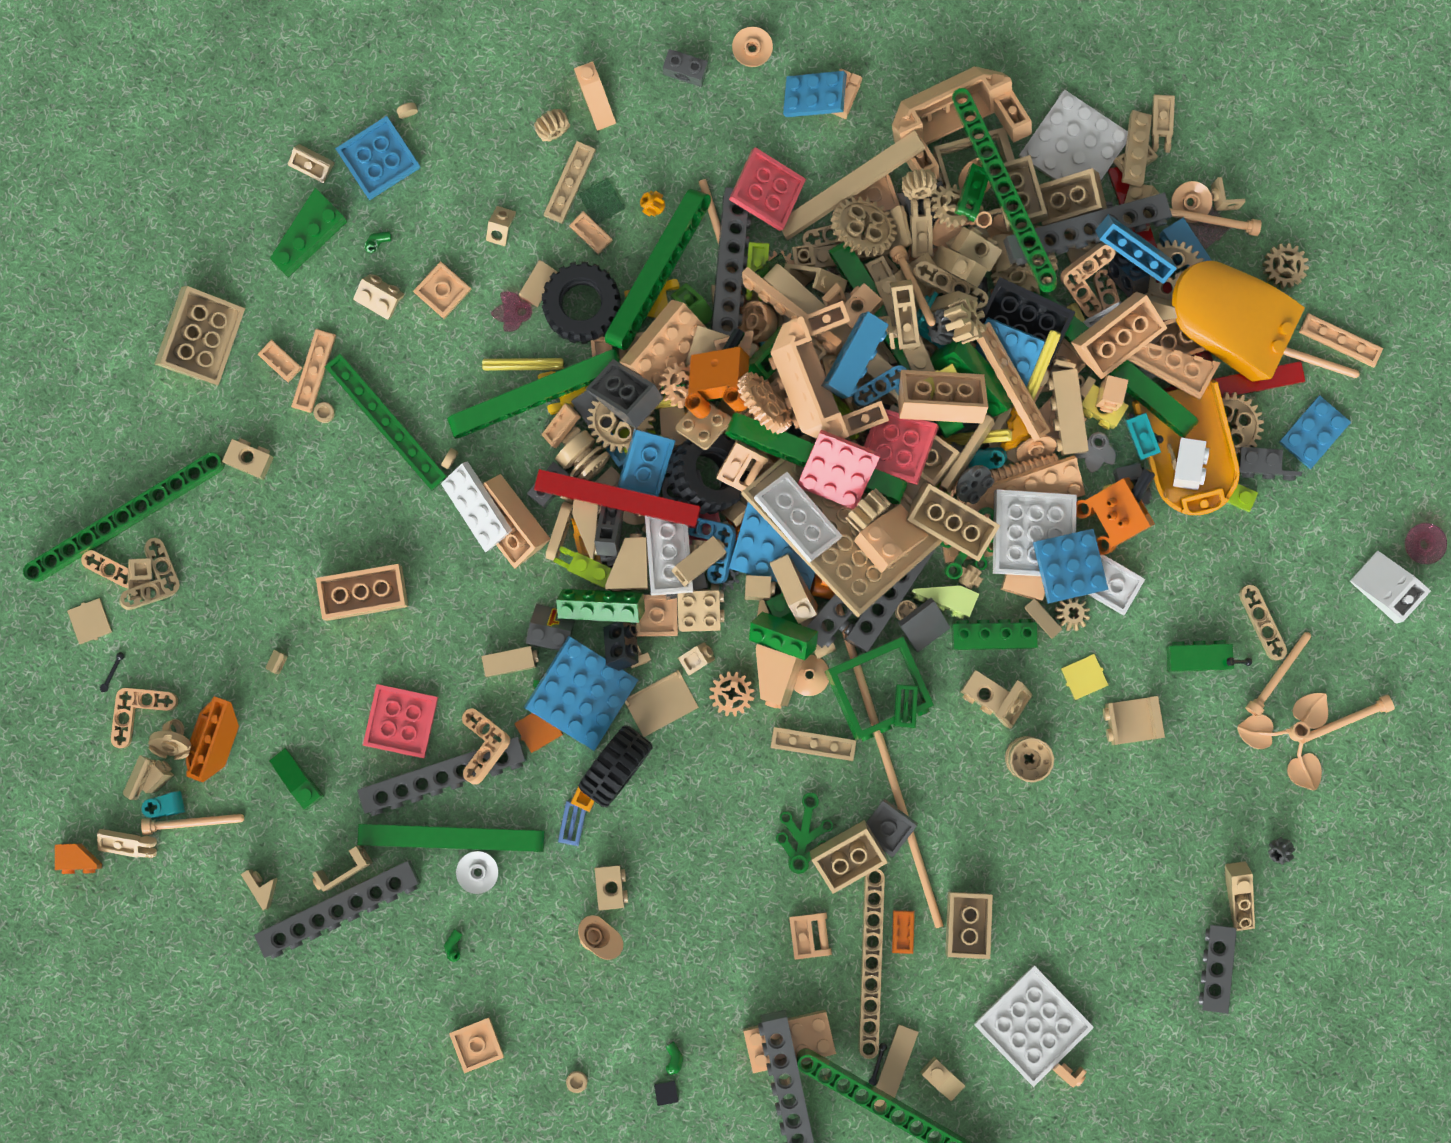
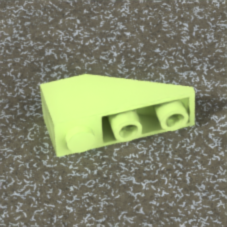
M963 586L917 588L911 591L915 600L925 603L926 600L932 598L941 611L948 609L952 611V616L962 620L964 617H970L979 593Z

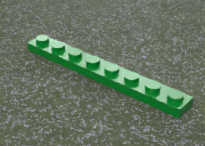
M341 354L325 366L328 372L431 491L447 478Z

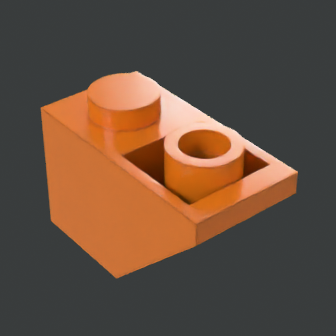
M55 844V870H62V874H75L77 869H83V873H96V869L102 868V863L82 844Z

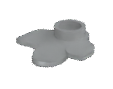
M1095 432L1087 440L1088 452L1074 454L1078 459L1085 458L1086 467L1091 473L1097 471L1103 462L1113 465L1116 459L1115 450L1109 445L1108 437L1102 432ZM1095 439H1100L1102 445L1096 446Z

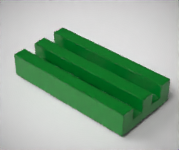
M896 685L893 727L916 728L918 686ZM904 689L902 722H900L901 691ZM909 690H912L910 723H907Z

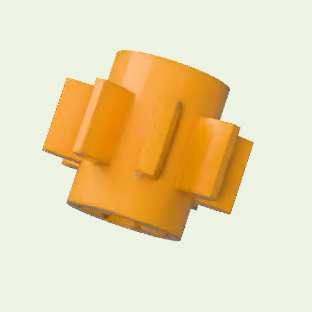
M657 191L646 192L640 200V205L644 208L642 212L649 217L661 214L665 208V201L662 200L663 194Z

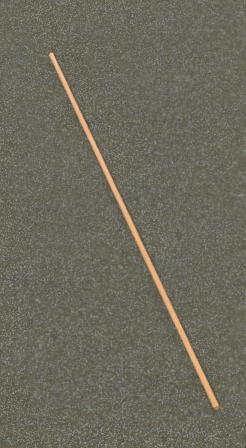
M703 179L699 181L701 191L709 194L711 197L708 213L719 245L720 221L707 180ZM727 267L729 272H736L734 267ZM739 307L740 314H743L741 312L743 307ZM842 604L837 605L836 613L841 616L845 615ZM846 628L842 631L843 638L847 635L844 633ZM844 640L850 660L857 657L855 646ZM858 665L853 670L871 726L878 724L879 721L862 667ZM878 730L874 732V736L897 808L909 816L883 733ZM913 831L907 840L935 928H940L944 925Z

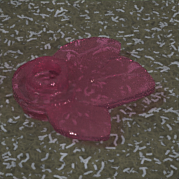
M501 292L500 297L503 304L496 307L491 312V315L497 321L504 322L503 329L505 332H513L519 329L522 322L530 319L532 308L527 302L521 301L516 293ZM520 309L526 310L524 315H519L518 311Z

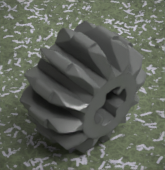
M947 309L932 312L936 324L927 327L929 329L928 336L931 337V341L940 345L955 342L952 339L954 337V329L947 331L945 324L951 323V320L944 316V311Z

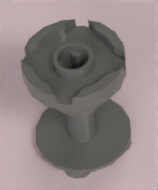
M951 442L952 444H950L960 453L964 449V447L956 442ZM975 465L971 468L967 466L956 486L958 498L963 502L976 504L980 497L994 483L990 470L983 465Z

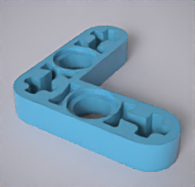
M897 365L861 386L853 395L854 403L859 407L867 406L894 389L899 395L900 379H895L890 383L888 378L896 374L895 370L899 373L901 370L907 369ZM879 380L884 381L886 384V389L883 392H879L875 388V383ZM867 386H870L873 394L866 397L867 402H864V400L859 401V392L861 391L862 394H865L870 390Z
M699 517L697 527L688 528L690 536L708 540L714 536L716 539L728 543V546L724 545L726 558L724 560L719 559L716 562L724 563V566L715 565L714 563L707 571V577L711 583L722 584L728 578L736 540V530L730 524ZM706 523L711 526V533L709 535H705L702 531V527ZM727 529L730 536L725 538V535H722V531ZM718 569L719 573L722 574L721 578H717L714 575V572L718 571Z

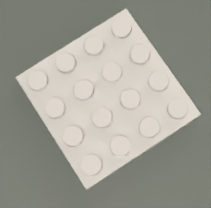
M1064 90L1019 157L1031 155L1034 168L1052 180L1091 168L1099 173L1100 180H1102L1115 158L1126 145L1128 131Z
M995 490L994 522L999 524L1000 527L993 537V574L1041 576L1033 542L1076 533L1077 495Z
M1035 965L1018 979L974 1023L978 1030L1033 1087L1094 1028Z

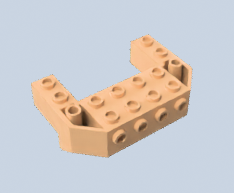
M974 66L901 101L892 124L894 142L896 143L915 130L926 147L925 150L907 161L911 171L913 172L914 169L920 170L921 168L924 170L930 169L935 174L936 179L940 178L939 165L927 145L963 128L952 100L954 91L959 88H965L970 92L982 118L993 113L996 114L1013 143L1031 135V119L1012 91V80L1010 77L1002 72ZM960 98L957 102L962 104L965 103L967 99ZM971 115L965 120L973 121L976 117Z
M843 301L782 324L771 350L772 357L768 358L772 369H777L780 375L776 379L780 390L785 389L788 397H785L784 400L788 410L793 409L795 417H792L796 430L800 428L801 432L817 438L820 430L844 439L889 421L882 401L842 416L832 392L821 386L826 377L811 337L850 322Z

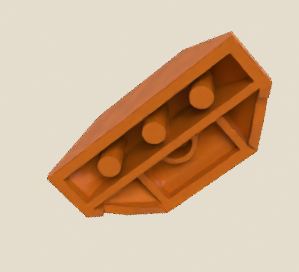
M214 696L211 702L199 713L190 739L191 748L189 756L186 757L187 777L205 782L225 767L239 728L230 701Z

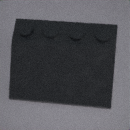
M999 277L983 311L985 317L979 319V321L985 324L986 319L989 317L1043 340L1047 339L1051 330L1059 332L1061 334L1047 367V369H1050L1075 315V311Z

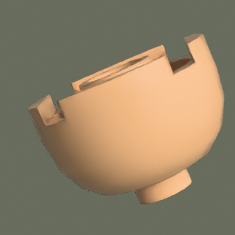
M751 301L742 308V325L738 326V328L744 332L753 330V343L768 340L777 330V314L768 304Z

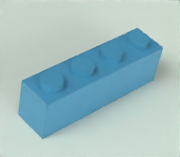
M1109 214L1095 230L1102 242L1162 284L1177 269L1172 258Z
M1184 217L1162 230L1159 234L1161 237L1159 240L1163 247H1165V241H1169L1171 246L1174 240L1178 241V246L1182 242H1186V249L1193 245L1192 253L1200 252L1197 259L1204 258L1203 261H1212ZM1180 254L1174 255V264H1182L1183 257ZM1187 264L1183 266L1181 269L1184 271L1190 265Z
M869 311L861 313L821 386L841 399L852 397L858 388L856 384L859 379L864 377L868 370L866 367L868 362L877 354L878 350L876 348L879 342L885 339L887 335L886 329L889 324Z

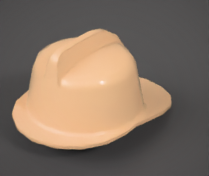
M591 915L585 917L580 922L578 935L580 943L584 948L606 960L615 959L621 954L623 950L621 935L602 918Z

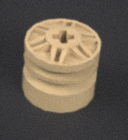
M584 430L559 452L555 460L564 470L574 466L570 474L571 477L578 476L580 479L591 480L604 468L611 456L607 451L602 453L604 449L602 446L592 450L591 448L596 440Z
M1023 736L1016 738L1009 744L1005 752V763L1012 775L1026 782H1037L1050 774L1054 765V756L1052 749L1047 743L1035 737ZM1025 754H1027V755L1032 754V755L1030 756V758L1032 759V761H1031L1030 763H1029V762H1025V760H1026V759L1024 758V755H1025Z

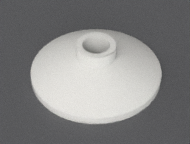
M479 851L468 853L457 865V881L467 892L473 894L487 892L495 885L498 879V866L495 860L487 853ZM476 868L481 869V876L474 874Z

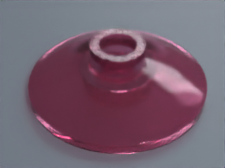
M1421 523L1411 528L1407 533L1405 548L1410 558L1415 562L1425 565L1433 564L1444 556L1447 549V539L1443 531L1436 525ZM1422 541L1427 543L1426 548L1421 547Z

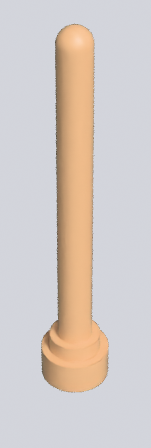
M1170 208L1172 217L1175 218L1184 217L1186 220L1242 229L1252 236H1258L1261 230V220L1257 219L1244 222Z
M896 246L890 251V256L893 262L900 265L906 280L911 279L917 303L928 325L934 326L936 320L907 263L908 253L904 246Z
M1286 347L1283 354L1353 378H1358L1360 375L1358 370Z
M1305 632L1258 698L1250 701L1245 707L1252 715L1259 718L1264 712L1265 701L1310 640L1311 634L1309 632Z
M1388 694L1379 697V700L1374 705L1310 731L1309 735L1304 738L1305 743L1376 712H1390L1395 709L1394 704Z
M233 814L167 821L142 818L141 829L143 835H152L153 832L161 829L243 822L244 815Z

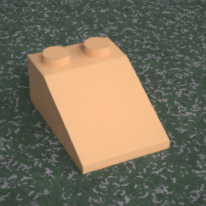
M902 504L876 519L863 529L854 540L881 573L928 537V534L923 529L907 520L909 512Z

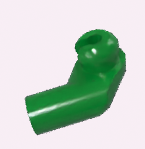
M391 232L371 234L364 245L366 252L372 254L382 242L392 241Z
M456 929L453 930L444 944L446 956L453 962L458 961L461 957L457 943L463 936Z
M673 1041L665 1046L671 1056L670 1062L666 1066V1071L670 1075L677 1074L681 1070L683 1055Z

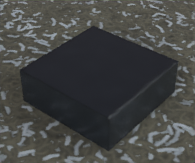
M675 1080L654 1084L657 1106L679 1102Z

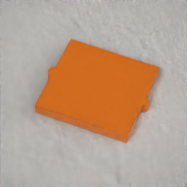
M533 713L514 723L522 736L521 740H524L531 753L563 735L561 730Z

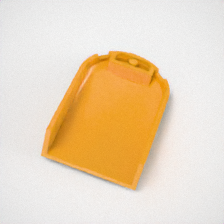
M1203 261L1185 269L1177 279L1172 295V307L1175 306L1176 321L1181 330L1190 339L1252 382L1272 379L1305 309L1304 306L1276 287L1217 261Z
M1214 379L1211 380L1200 400L1181 389L1167 392L1199 421L1185 438L1206 441V448H1210L1207 465L1203 464L1202 467L1206 468L1205 481L1203 485H1199L1198 490L1173 487L1175 470H1173L1171 464L1172 459L1170 453H1168L1167 444H1171L1177 464L1182 437L1137 400L1132 401L1135 416L1147 413L1153 432L1164 438L1162 443H1158L1161 453L1147 457L1150 470L1155 474L1153 480L1161 498L1173 509L1188 515L1208 514L1225 505L1235 488H1237L1239 465L1218 382Z

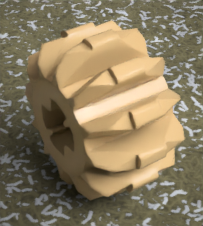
M553 109L537 118L534 127L542 141L550 142L567 132L570 124L567 116L561 109Z
M914 169L913 172H907V175L902 177V190L909 200L916 199L918 201L919 199L931 197L933 193L937 192V179L930 169Z
M1075 597L1073 602L1071 598L1066 599V603L1063 600L1059 601V605L1062 608H1055L1056 612L1061 613V615L1055 616V620L1062 619L1063 621L1059 623V626L1062 627L1066 623V631H1070L1072 626L1074 631H1078L1079 625L1081 627L1086 626L1083 620L1090 619V616L1084 615V613L1090 611V608L1083 609L1082 606L1086 604V601L1084 600L1078 604L1079 597ZM1073 609L1076 610V619L1075 617L1070 618L1068 616Z

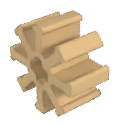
M967 297L948 304L950 309L944 311V316L951 320V323L945 324L947 331L954 329V337L952 339L955 342L962 341V344L982 338L981 333L986 331V325L979 321V319L985 317L983 310L976 312L978 302L975 299L969 301Z
M875 488L849 512L845 519L860 533L878 519L891 503Z

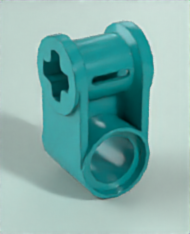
M1001 447L979 448L968 466L969 468L975 465H983L988 469L1000 468L1007 460V453ZM995 453H997L998 457H1002L999 462L995 458L992 459Z
M181 791L145 800L141 807L142 813L149 818H159L185 812ZM152 804L157 806L154 813L149 811Z

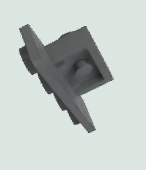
M1240 447L1239 474H1242L1243 478H1254V475H1262V479H1275V476H1283V480L1296 481V477L1302 476L1300 471L1282 470L1283 450Z

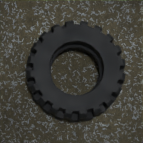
M583 261L576 265V262H572L569 267L565 268L563 265L558 268L559 272L557 274L553 272L550 276V281L545 283V291L542 293L541 299L543 303L542 309L550 328L562 339L566 338L569 342L575 344L576 341L581 342V344H588V341L597 340L601 336L605 337L609 326L621 307L620 293L614 278H611L609 272L605 269L601 270L599 265L593 264L591 266L588 262ZM580 285L594 288L601 298V307L598 313L592 318L583 321L569 318L562 306L564 295L571 288Z
M722 433L707 450L702 449L687 439L674 450V454L669 459V462L672 464L667 467V473L671 475L668 478L669 485L672 484L674 488L671 491L674 495H678L680 498L678 499L679 502L700 506V514L708 513L710 515L721 512L740 501L742 491L722 482L719 490L710 489L700 481L696 472L698 456L710 458L720 469L736 442L734 439H727L726 434ZM745 470L739 481L744 482L750 472Z
M624 725L583 776L578 785L580 790L601 807H608L653 748L652 743L630 726Z

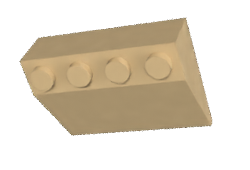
M189 286L181 287L155 365L219 385L245 308Z

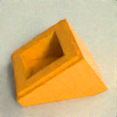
M578 786L571 804L590 812L595 801L584 794Z

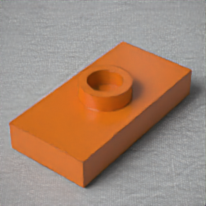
M893 910L892 953L913 954L914 911Z

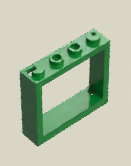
M904 637L825 671L855 740L861 738L863 742L874 737L872 733L878 730L884 733L893 729L891 725L894 724V716L862 730L838 674L899 648L915 685L918 686V692L923 701V704L917 706L918 716L930 712L929 708L934 706ZM911 709L908 710L907 722L911 719ZM903 712L900 713V722H902Z

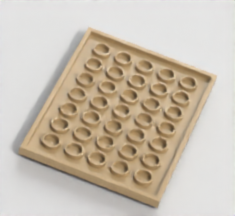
M808 435L804 440L815 444L817 438ZM849 437L844 438L848 441L858 444L855 440H851V438ZM780 459L746 487L741 494L857 617L864 613L943 542L925 531L928 537L881 573L854 542L859 532L845 519L853 509L802 489L842 535L840 540L809 563L754 499L755 495L786 472L790 474L796 483L798 482L804 468ZM904 492L900 504L909 512L913 501ZM863 493L860 501L864 499L868 494ZM891 503V504L888 506V509H887L884 513H882L879 517H881V516L884 515L885 513L889 512L890 510H892L893 508H895V507L898 506L899 504H892V503Z

